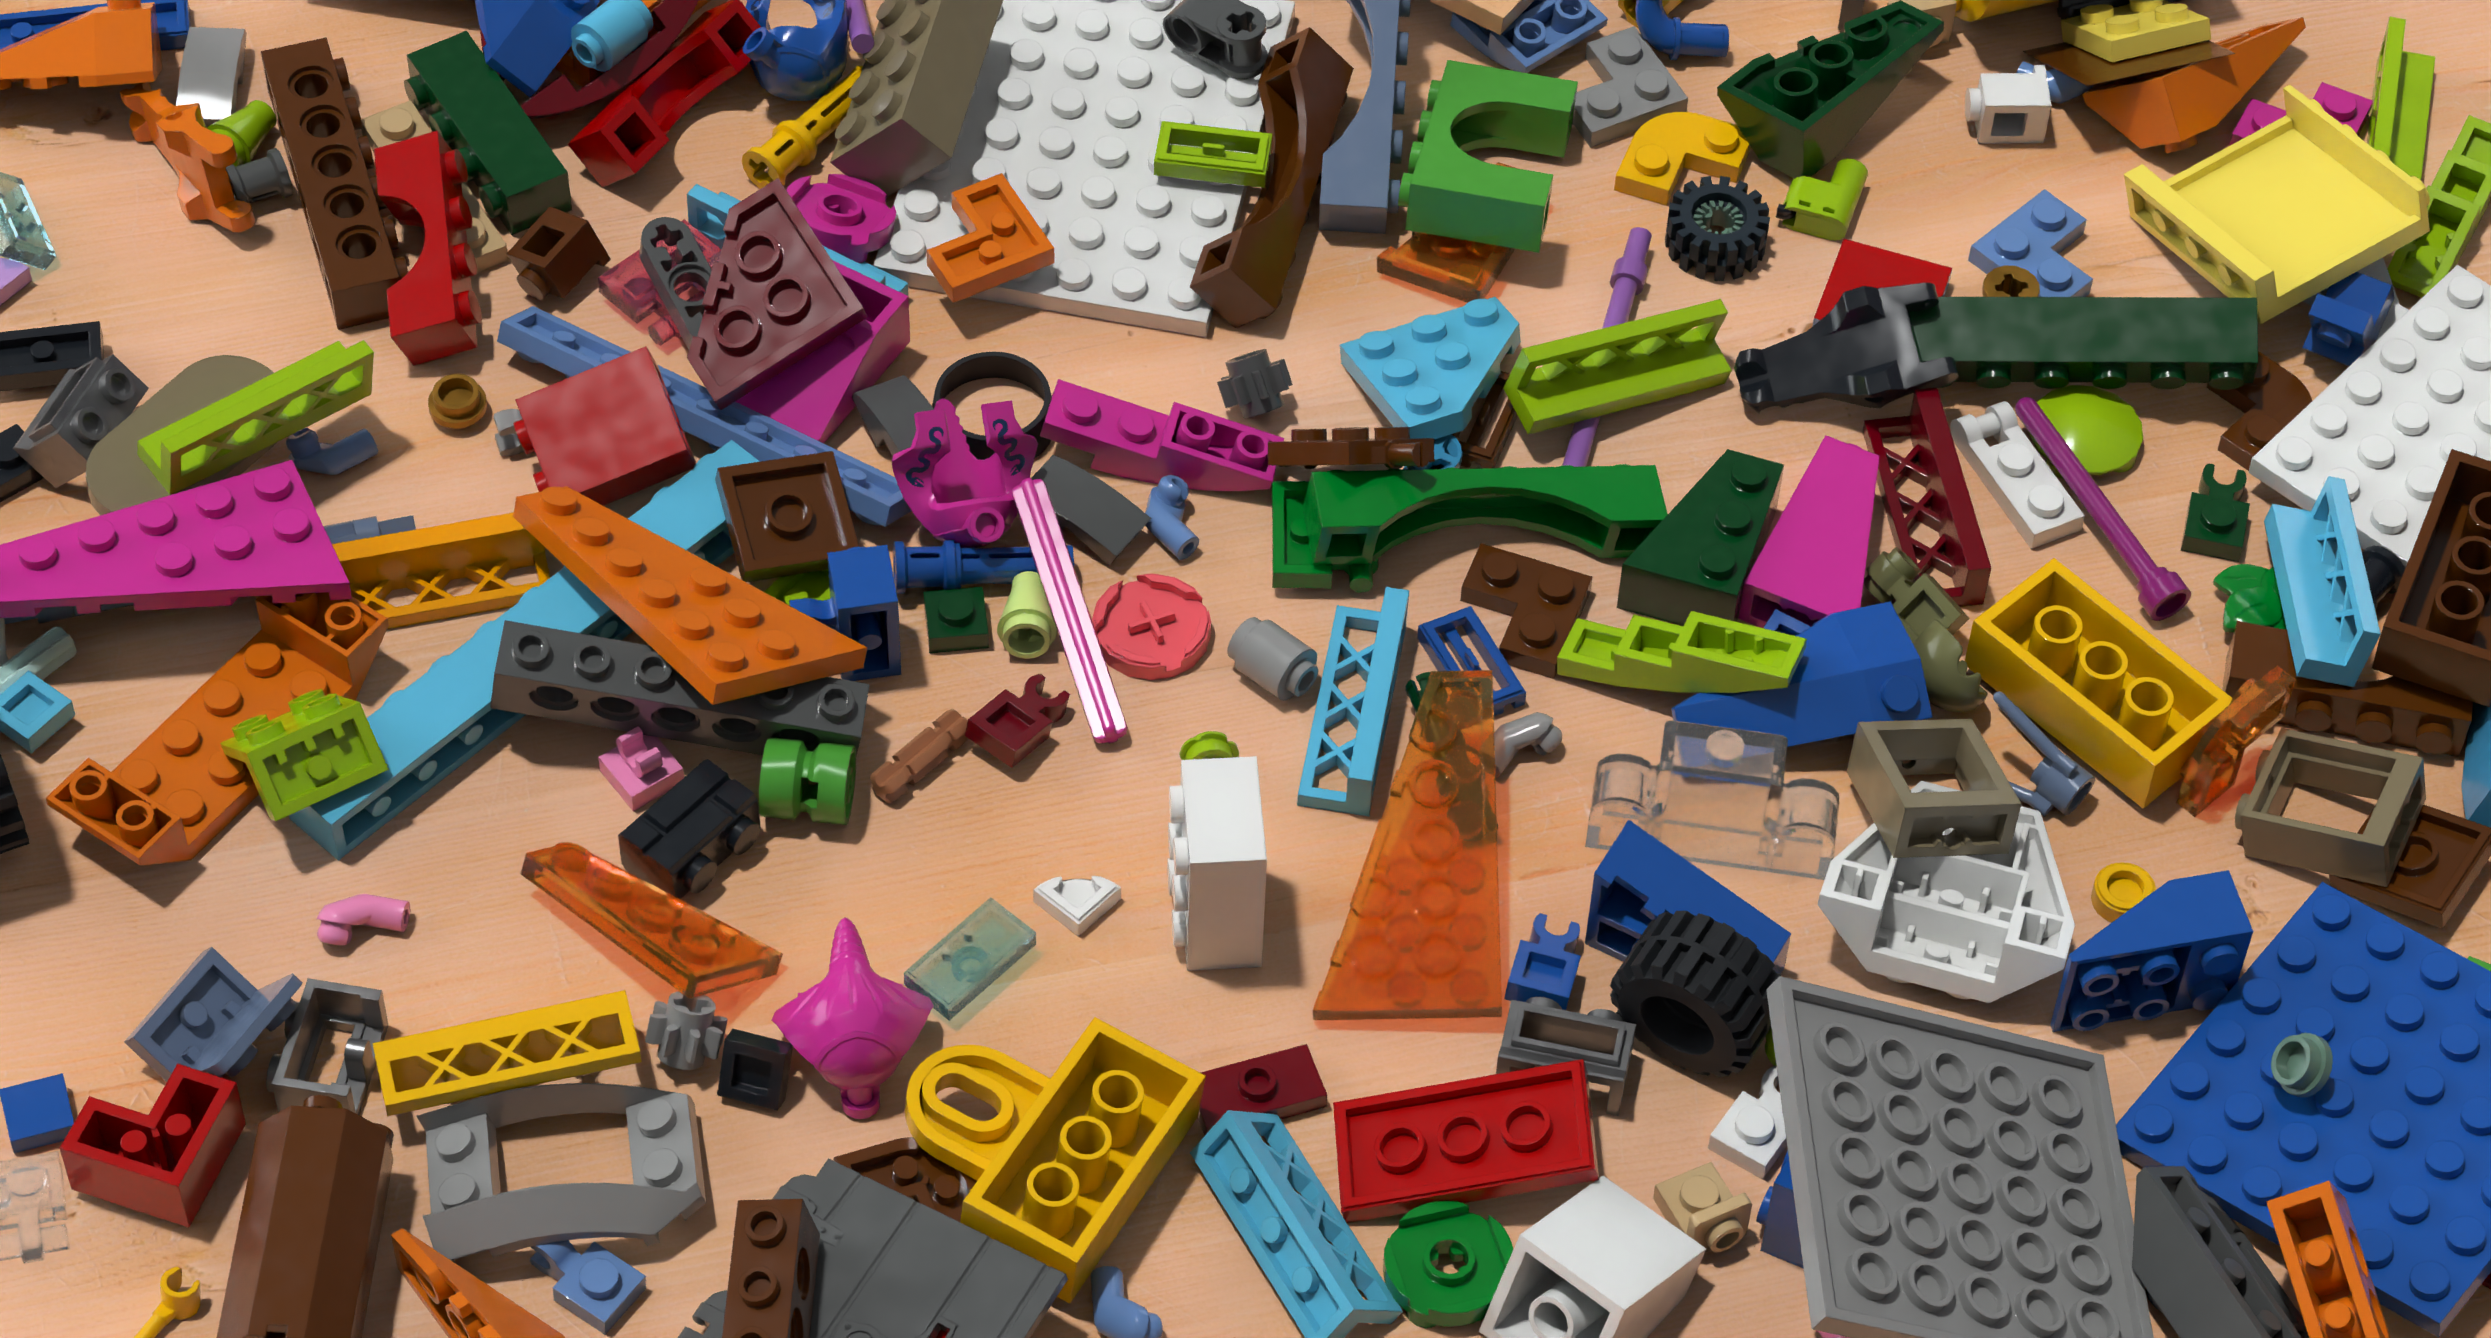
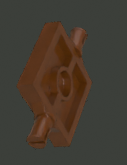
M1369 427L1332 429L1331 440H1327V429H1292L1291 441L1268 442V465H1278L1279 467L1298 466L1303 469H1314L1318 465L1384 464L1389 469H1399L1402 466L1424 467L1428 462H1434V438H1410V427L1374 428L1375 439H1369Z

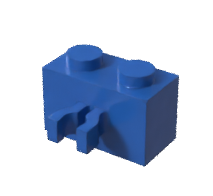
M888 545L853 547L844 551L827 553L830 599L824 601L811 598L789 600L790 606L867 647L864 668L841 673V679L859 681L901 675L898 598Z

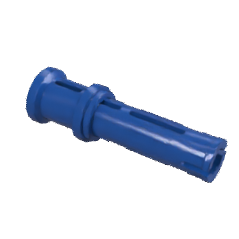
M945 540L942 546L906 547L903 541H894L893 577L897 594H905L907 588L942 587L944 590L961 589V585L1012 584L1014 577L1021 572L1033 571L1038 573L1030 547L961 548L960 543H954V540ZM1067 545L1074 566L1073 547L1072 545Z

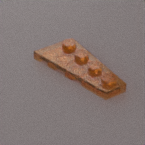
M562 842L553 847L527 852L520 873L522 876L689 999L777 975L783 953L592 854L580 845Z

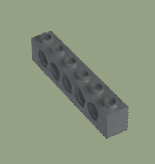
M505 620L494 672L490 708L629 732L639 726L643 735L763 755L765 744L769 737L801 740L809 751H814L821 742L853 745L856 748L857 757L862 736L869 684L825 677L712 705L649 645Z

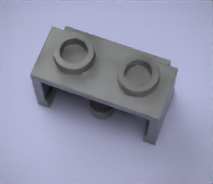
M113 354L104 360L96 357L77 369H69L16 443L13 450L57 488L86 472L87 460L93 448L102 438L131 415L149 387Z
M308 978L300 1002L295 1001L297 1003L296 1008L285 1020L284 1031L287 1040L282 1054H274L270 1060L266 1078L267 1090L274 1092L278 1112L291 1105L303 1106L304 1100L310 1096L324 1095L338 1100L343 1108L359 1115L376 1065L372 1043L384 1041L389 1026L382 990ZM326 1029L352 1033L351 1038L346 1043L344 1060L336 1083H331V1085L309 1082Z
M1532 997L1526 1002L1511 1000L1502 1044L1498 1054L1496 1074L1511 1072V1067L1529 1069L1583 1059L1588 1071V1081L1610 1086L1606 1114L1619 1116L1632 1054L1636 1024L1624 1022L1619 1014L1606 1009H1595L1587 1015L1562 1010L1556 1001L1546 997Z

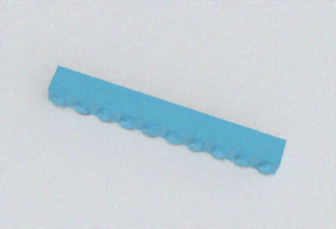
M730 440L716 452L703 456L690 472L673 485L661 488L648 504L628 519L703 560L718 566L734 553L715 481L717 468L760 461L733 440ZM564 565L559 572L542 585L533 587L525 592L516 605L495 621H488L483 624L470 640L453 653L437 659L427 673L406 689L396 691L390 695L382 707L367 718L389 770L289 815V819L339 861L523 718L526 714L490 708L494 672L505 620L615 640H623L634 630Z

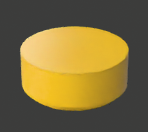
M2113 863L2101 869L2097 874L2091 893V901L2096 912L2102 918L2112 923L2156 890V886L2149 873L2141 867L2131 863Z

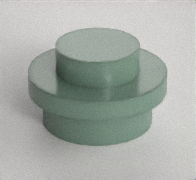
M2311 1033L2288 1036L2278 1044L2273 1053L2271 1061L2272 1074L2287 1093L2302 1098L2312 1096L2322 1089L2330 1076L2333 1064L2331 1048L2325 1039Z

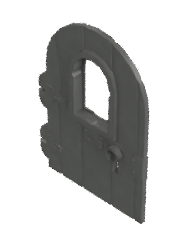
M829 1158L817 1176L803 1174L793 1177L784 1186H781L773 1199H803L820 1233L809 1338H936L941 1330L948 1333L945 1338H1030L1068 1280L1065 1273L1049 1267L1045 1263L1006 1244L991 1239L989 1236L866 1176L864 1177L858 1172ZM727 1290L712 1294L699 1305L693 1314L694 1322L707 1327L703 1335L688 1327H684L678 1338H722Z

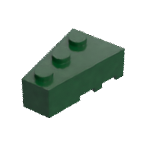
M1727 449L1622 564L1617 608L1684 626L1691 611L1737 622L1744 582L1763 549L1777 510L1784 464Z

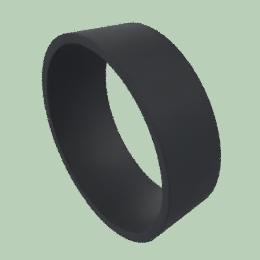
M981 352L956 361L944 371L935 388L932 403L933 409L938 400L945 398L954 389L977 379H1010L1033 389L1044 400V405L1036 419L1024 427L1022 431L1024 434L1034 436L1038 442L1035 458L1048 447L1052 440L1041 437L1040 433L1052 395L1046 377L1034 364L1010 353ZM963 429L962 432L966 435V443L970 447L969 451L978 460L990 458L995 453L994 450L987 446L986 436L974 434Z

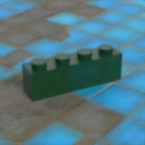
M467 31L407 54L410 78L404 80V87L409 101H412L418 111L424 109L429 117L432 132L438 131L452 150L458 149L467 167V182L472 180L479 188L481 202L491 218L499 217L510 234L514 235L529 229L549 207L566 213L572 211L567 170L497 72L486 64L484 54Z

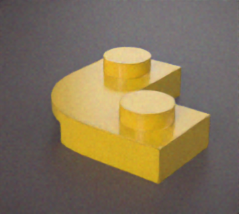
M1691 112L1662 114L1650 119L1636 131L1616 173L1614 190L1667 206L1683 168L1718 178L1720 176L1730 177L1731 182L1737 183L1752 148L1736 124Z

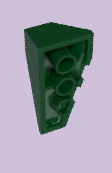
M1900 0L1845 22L1844 32L1818 41L1814 36L1797 42V51L1777 59L1770 53L1753 59L1717 87V96L1760 161L1794 179L1800 176L1812 177L1843 151L1943 32L1944 22Z

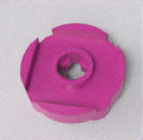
M829 174L827 183L810 185L811 176H806L795 180L787 187L786 191L823 246L853 261L863 263L867 259L868 252L878 250L890 241L895 224L896 209L894 205L890 209L885 204L887 194L876 185L848 175Z

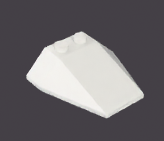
M1922 780L1911 789L1912 793L1960 791ZM2023 806L2020 808L2009 854L1893 858L1875 823H1873L1831 860L1817 904L1866 971L1884 975L1894 982L1914 983L1944 991L1955 998L1975 999L1986 1003H1991L2063 970L2075 927L2041 812ZM1953 828L1946 829L1942 835L1950 834Z

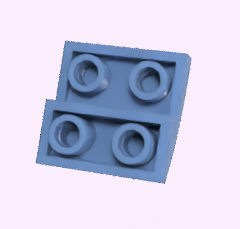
M1534 0L1501 35L1483 28L1454 12L1450 26L1491 60L1510 70L1528 73L1605 27L1608 18L1589 0Z

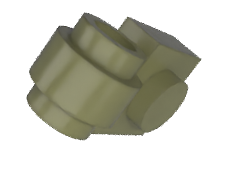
M1897 547L1890 553L1883 551L1866 568L1868 575L1864 578L1863 584L1882 603L1892 602L1894 599L1897 600L1893 607L1912 643L1934 620H1938L1954 635L1970 619L1932 576L1924 573L1916 581L1915 578L1921 573L1920 568L1906 553Z

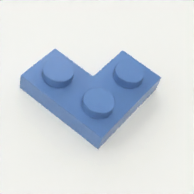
M2045 189L1971 245L1968 261L1986 274L1994 268L2005 265L2018 266L2032 273L2039 282V297H2086L2090 294L2093 278L2059 255L2060 252L2084 234L2087 219Z

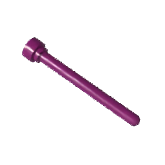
M2023 397L2018 400L2015 405V412L2138 579L2137 590L2140 592L2138 601L2151 619L2161 621L2179 612L2190 600L2191 591L2178 573L2169 572L2165 567L2158 568L2037 402L2030 397Z

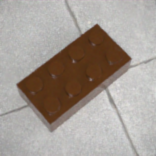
M2451 449L2383 625L2372 669L2490 707L2491 461Z

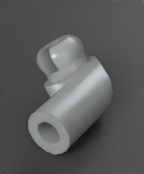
M1539 712L1502 724L1476 756L1474 764L1482 768L1485 776L1493 779L1498 778L1516 753L1530 744L1539 755H1546L1547 752L1551 753L1562 741V731L1552 724V717Z

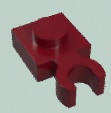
M1041 674L1034 675L1026 681L1023 695L1020 698L1005 689L970 717L967 722L965 736L1010 768H1013L1049 738L1052 723L1062 719L1066 713L1070 694L1064 690L1052 699L1041 697L1046 677Z

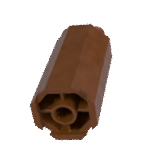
M324 1095L310 1096L304 1100L303 1106L291 1105L259 1122L217 1338H362L393 1165L391 1148L394 1134L390 1128L382 1124L373 1123L343 1108L338 1100Z

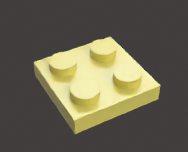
M2129 0L2130 4L2114 8L2106 4L2091 5L2082 8L2080 16L2061 20L2062 39L2064 42L2112 63L2211 40L2210 18L2188 10V6L2185 4H2173L2166 0Z

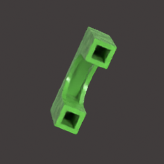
M1447 60L1442 80L1431 81L1427 111H1422L1417 141H1413L1408 173H1403L1400 185L1398 206L1408 207L1405 230L1539 253L1548 221L1553 174L1490 164L1478 160L1465 152L1479 148L1498 147L1564 158L1573 125L1578 82Z

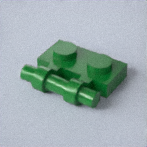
M1273 481L1272 588L1331 589L1332 570H1344L1349 575V585L1353 591L1362 593L1371 590L1373 587V574L1377 572L1379 567L1378 558L1372 563L1313 565L1303 514L1309 481Z

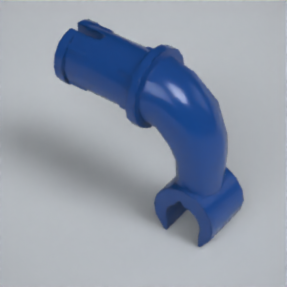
M1636 0V23L1642 38L1656 51L1669 55L1670 60H1677L1679 55L1727 56L1729 29L1726 24L1681 23L1679 17H1667L1662 6V0Z

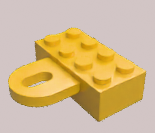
M1094 1017L1051 1078L998 1050L985 1046L956 1045L933 1053L919 1064L910 1078L907 1087L905 1118L912 1137L923 1150L936 1159L977 1180L963 1200L960 1223L1065 1273L1068 1280L1057 1297L1071 1303L1198 1118L1206 1076ZM945 1088H959L993 1106L997 1110L998 1115L987 1121L975 1120L943 1103L936 1094Z

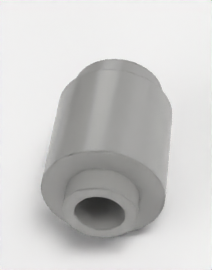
M1256 617L1247 619L1238 627L1229 642L1227 653L1235 661V668L1280 700L1284 701L1293 696H1302L1311 688L1317 678L1316 651L1271 620L1261 621Z

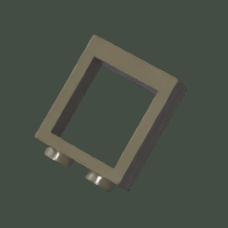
M1972 719L1858 722L1847 773L1893 858L2009 854L2021 802ZM1903 760H1911L1909 763H1902ZM1955 774L1964 791L1912 793L1902 775ZM1953 828L1950 834L1942 835L1946 829Z
M2281 728L2271 751L2263 750L2259 757L2255 774L2256 783L2251 794L2244 793L2238 802L2235 814V827L2242 830L2245 856L2387 887L2426 800L2423 757ZM2294 783L2378 800L2363 834L2280 817V813Z

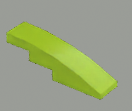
M2468 115L2452 150H2448L2432 185L2427 187L2430 197V204L2427 206L2430 232L2397 249L2387 268L2394 287L2421 298L2457 265L2491 201V123Z
M1694 611L1690 612L1684 626L1633 615L1626 630L1577 618L1557 656V674L1613 686L1682 693H1737L1788 688L1806 649L1807 639Z

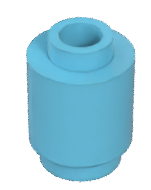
M607 0L572 27L573 53L584 66L606 72L647 41L648 32L653 28L652 15L641 0Z

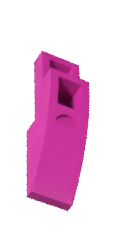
M1060 379L1057 380L1040 433L1041 437L1094 454L1090 467L1092 469L1153 484H1159V481L1164 476L1174 475L1183 479L1189 489L1205 491L1270 489L1277 465H1268V442L1284 441L1283 437L1177 402L1173 403L1169 415Z

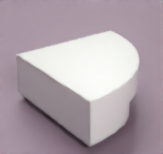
M1060 876L1049 879L1033 889V902L1078 937L1121 900V887L1100 876H1092V880L1068 879L1063 881Z

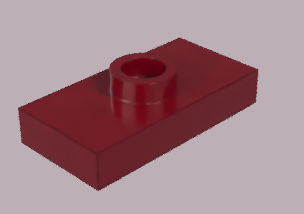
M1307 1044L1200 1072L1206 1076L1198 1113V1120L1204 1136L1228 1110L1277 1114L1280 1119L1327 1107V1092Z

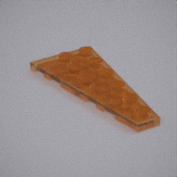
M1492 670L1431 671L1409 733V742L1400 768L1396 770L1390 788V796L1382 819H1379L1355 887L1340 939L1337 940L1330 959V968L1323 988L1319 991L1313 1007V1020L1502 1017Z

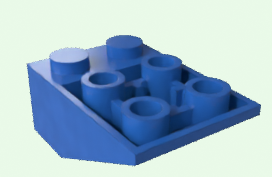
M2230 871L2167 881L2071 952L2067 959L2050 1023L2052 1031L2057 1032L2074 1028L2079 1031H2089L2102 1026L2104 1023L2133 1018L2147 1021L2168 1012L2191 1008L2201 1011L2214 1009L2238 981L2253 934V929Z

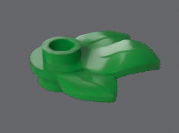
M2251 564L2234 565L2223 570L2214 578L2213 584L2220 591L2230 596L2225 604L2223 614V629L2225 632L2233 633L2237 621L2287 630L2274 567L2267 569Z

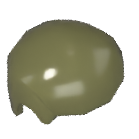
M1934 620L1913 643L1921 658L1929 702L1936 707L1952 712L1963 713L1975 710L1988 695L1987 691L1980 686L1981 675L1978 672L1969 676L1966 675L1967 663L1963 660L1959 661L1963 653L1962 646L1938 620Z

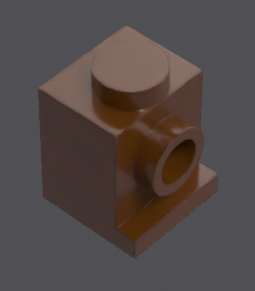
M549 207L506 253L519 273L517 282L527 294L537 300H543L548 293L564 299L595 264L604 267L611 260L588 220L553 207Z

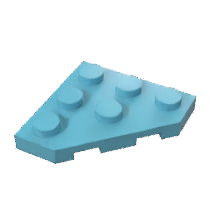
M1496 297L1488 299H1475L1463 307L1437 315L1420 316L1411 323L1385 331L1368 332L1359 339L1340 344L1339 346L1341 364L1394 427H1410V438L1438 439L1463 431L1472 418L1471 407L1478 397H1486L1501 373L1500 363L1506 354L1513 355L1521 341L1519 322Z

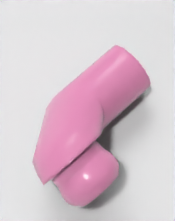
M358 894L327 904L322 908L317 919L321 920L317 932L318 939L324 943L347 945L352 938V925H364L404 932L410 918V902L369 894Z

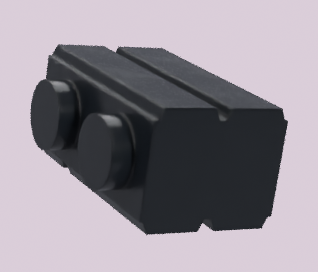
M709 759L702 761L618 835L621 864L627 872L643 884H649L652 891L671 905L676 904L689 891L693 893L701 892L714 878L718 865L733 852L736 855H741L755 843L761 828L759 803L755 793L736 779L731 780L728 773Z

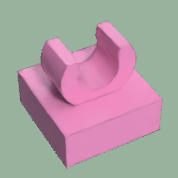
M639 726L616 739L617 747L598 757L600 772L632 811L667 793L684 778L683 767L657 737L643 735Z

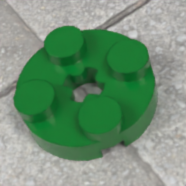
M1436 1201L1412 1209L1399 1221L1398 1229L1391 1235L1390 1239L1388 1238L1384 1249L1383 1276L1389 1292L1399 1306L1406 1310V1315L1413 1324L1423 1328H1432L1436 1325L1456 1327L1472 1324L1484 1319L1513 1252L1509 1235L1497 1220L1488 1215L1487 1221L1480 1215L1469 1212L1470 1205L1461 1202ZM1449 1253L1450 1258L1454 1262L1464 1261L1466 1264L1460 1267L1457 1273L1453 1274L1440 1272L1435 1268L1438 1265L1439 1255Z

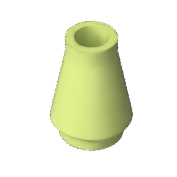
M1033 571L1021 572L1012 580V589L997 626V634L1004 648L1010 654L1019 658L1030 659L1041 656L1049 649L1057 635V628L1039 574Z

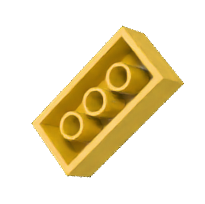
M2055 558L2051 559L1973 620L1965 656L1967 667L1974 673H1980L1981 679L1997 692L2004 693L2022 712L2143 809L2223 744L2236 700Z

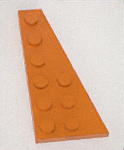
M567 486L548 487L541 492L516 497L513 517L712 705L864 668L867 653L866 646Z

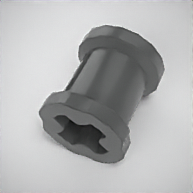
M277 148L267 150V157L236 167L233 164L226 167L235 200L252 203L277 194L284 198L293 195V187L286 164Z

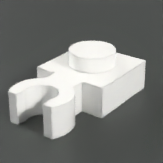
M1776 1065L1769 1068L1763 1075L1759 1100L1742 1091L1711 1133L1708 1145L1709 1150L1762 1180L1787 1147L1781 1095L1776 1090L1779 1083Z

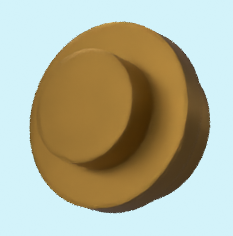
M450 374L438 380L434 385L428 398L429 413L432 419L441 426L453 429L465 428L477 423L484 416L487 409L486 394L482 387L470 376Z

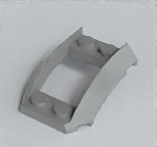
M550 1084L496 1092L416 1116L426 1132L431 1214L424 1215L423 1219L433 1249L454 1263L455 1259L489 1250L494 1257L527 1247L573 1239L599 1237L643 1239L646 1245L650 1246L660 1243L658 1232L679 1214H682L683 1218L687 1220L706 1203L695 1103L691 1096L687 1094L620 1084ZM618 1113L627 1115L634 1185L569 1183L529 1187L504 1193L500 1192L495 1128L516 1122L563 1114Z

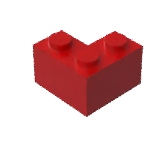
M177 1063L149 1115L89 1096L59 1148L71 1190L189 1228L246 1125L237 1083Z

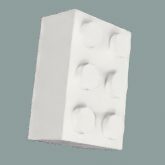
M1257 756L1181 760L1180 785L1169 786L1171 822H1168L1170 858L1167 859L1169 896L1173 895L1174 909L1172 910L1173 946H1185L1187 971L1262 967L1267 856Z

